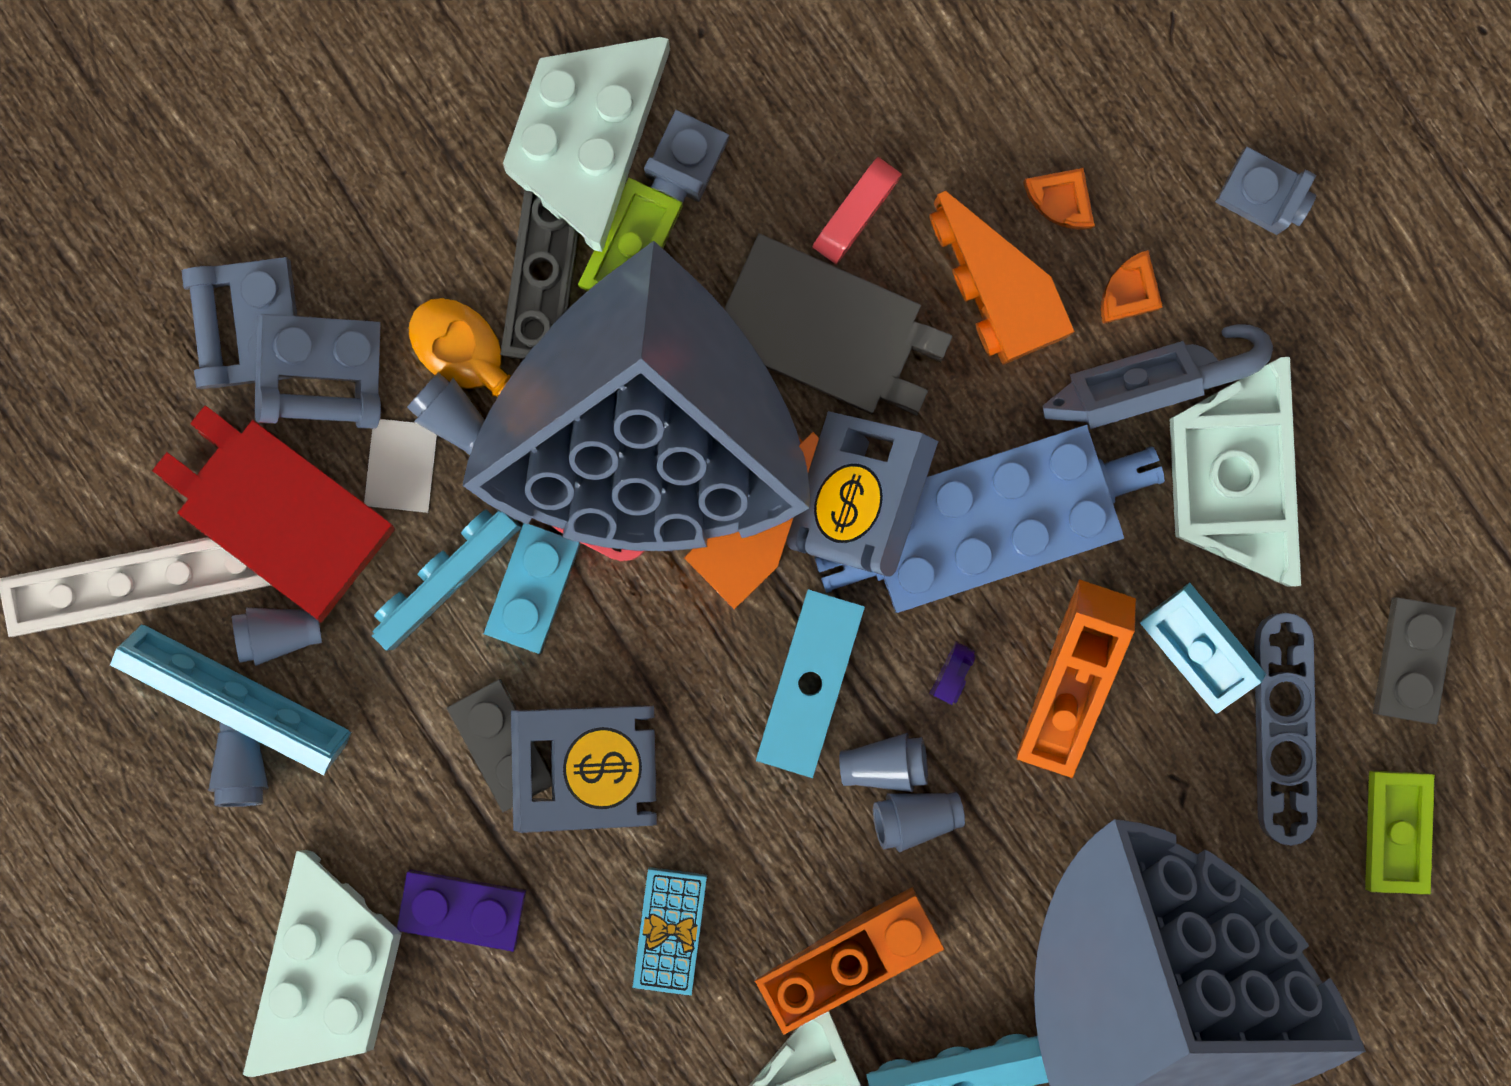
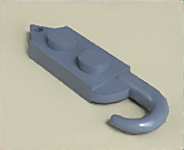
M1236 324L1223 328L1222 336L1225 338H1244L1251 341L1254 347L1249 352L1218 361L1213 353L1206 348L1194 344L1185 345L1184 341L1070 374L1071 383L1043 405L1045 419L1087 422L1089 428L1092 429L1203 396L1206 389L1246 378L1260 371L1271 359L1273 345L1270 336L1261 328L1246 324Z

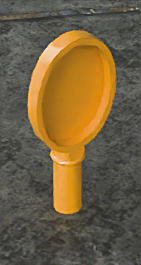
M444 298L431 299L421 304L414 311L409 323V337L412 348L424 366L434 375L439 372L449 382L454 378L461 388L476 389L485 386L492 392V396L498 397L512 375H507L501 369L500 342L485 319L469 306Z

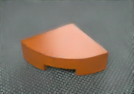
M1084 168L1024 180L1025 191L1031 203L1049 221L1059 226L1076 230L1092 229L1095 226Z
M1148 250L1128 259L1109 279L1101 301L1103 324L1163 308Z

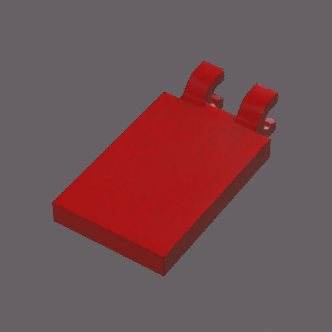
M205 405L190 424L199 431L198 433L218 447L208 462L196 475L179 460L166 452L152 471L170 487L188 499L177 514L322 623L395 531V527L254 420L240 433Z

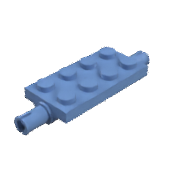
M1084 425L926 478L896 572L889 577L874 573L873 571L868 572L814 557L819 572L837 566H843L844 568L841 572L821 578L825 592L829 593L834 589L876 576L878 581L884 579L895 613H899L1124 539L1113 505L1115 504V497L1156 483H1164L1162 466L1142 473L1137 472L1139 467L1160 461L1156 450L1150 446L1143 451L1103 463L1101 459H1098L1088 427Z

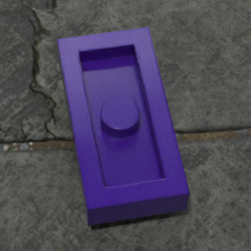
M410 869L406 875L397 929L400 932L514 952L518 940L526 890Z

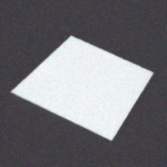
M380 419L378 427L372 429L364 504L369 507L428 513L437 435L417 423Z

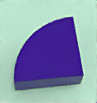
M956 641L929 694L951 705L953 703L956 704L966 684L965 676L975 661V651Z

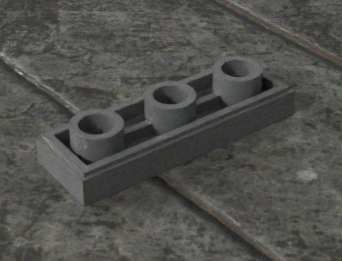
M524 190L500 354L502 357L522 360L548 332L550 327L569 309L580 233L563 218L559 220L546 209L537 195L532 191ZM541 262H547L553 266L552 275L544 281H538L533 278V269Z

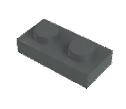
M1392 597L1373 714L1437 725L1456 607Z
M499 679L447 707V710L502 812H505L513 807L511 710L518 709L504 683ZM531 741L532 797L552 786V772L535 741Z

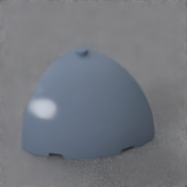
M655 241L651 242L589 289L550 327L542 339L530 350L490 409L473 445L463 480V486L484 502L527 525L533 518L542 523L563 529V538L572 541L633 551L697 549L707 547L708 538L736 532L740 533L741 538H745L780 525L810 508L809 478L804 453L799 447L801 443L788 408L766 366L724 308Z
M1114 819L1081 848L1067 867L1048 907L1041 931L1035 969L1034 1002L1036 1028L1042 1060L1050 1086H1292L1335 1068L1366 1052L1355 1023L1332 979L1329 978L1322 982L1302 953L1304 949L1309 947L1303 936L1255 885L1211 852L1203 850L1199 854H1195L1176 844V835L1138 822Z

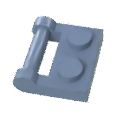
M287 257L221 266H199L181 270L183 287L186 290H190L200 368L194 370L196 389H211L255 383L257 316L261 314L297 316L291 261ZM230 286L239 365L223 366L214 288ZM278 377V380L290 379V378Z
M272 314L257 316L256 422L276 424L278 418L355 422L358 428L376 429L381 414V402L378 394L381 322ZM278 377L355 382V398L280 394Z

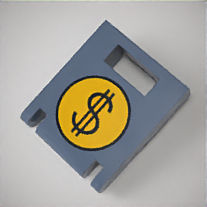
M828 411L808 472L810 508L793 518L787 536L788 547L794 551L808 553L812 556L868 572L873 571L884 576H892L898 567L938 441L920 432ZM865 436L893 443L887 462L865 457L869 441Z
M654 706L511 710L513 831L527 833L657 825L656 812H637V803L656 801L655 730H635V719L647 720L654 718ZM551 740L552 800L532 798L531 741Z

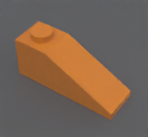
M1079 579L1059 628L1017 752V760L1073 778L1135 632L1136 598Z

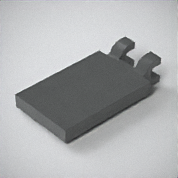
M758 233L724 309L741 329L767 369L873 415L880 399L917 416L929 390L898 379L911 349L941 363L953 337L936 328L915 322L921 307L920 304Z

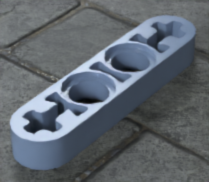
M1277 613L1269 615L1261 621L1256 629L1254 639L1255 661L1266 673L1262 683L1255 687L1257 805L1259 825L1265 835L1280 844L1292 846L1301 844L1310 838L1316 829L1317 823L1314 638L1312 629L1306 620L1295 614ZM1286 622L1288 632L1297 633L1298 644L1288 646L1287 665L1300 664V675L1288 672H1277L1269 675V663L1282 665L1280 647L1270 645L1269 638L1270 634L1280 632L1281 623ZM1281 682H1291L1300 692V705L1291 715L1280 716L1270 706V692L1274 686ZM1284 741L1295 743L1301 750L1302 755L1299 768L1288 775L1277 773L1272 767L1270 760L1274 747ZM1272 782L1287 786L1302 783L1303 791L1301 794L1290 791L1291 809L1301 812V822L1292 823L1290 833L1285 834L1283 826L1273 823V814L1283 812L1284 793L1279 791L1271 793Z

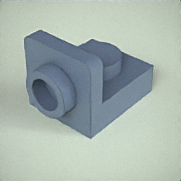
M675 110L653 158L649 157L644 167L646 178L654 181L651 188L682 203L686 196L700 202L729 141V134Z
M1245 147L1215 202L1278 235L1288 228L1291 223L1300 226L1306 218L1317 196L1308 191L1316 174L1306 169L1297 174L1255 150Z

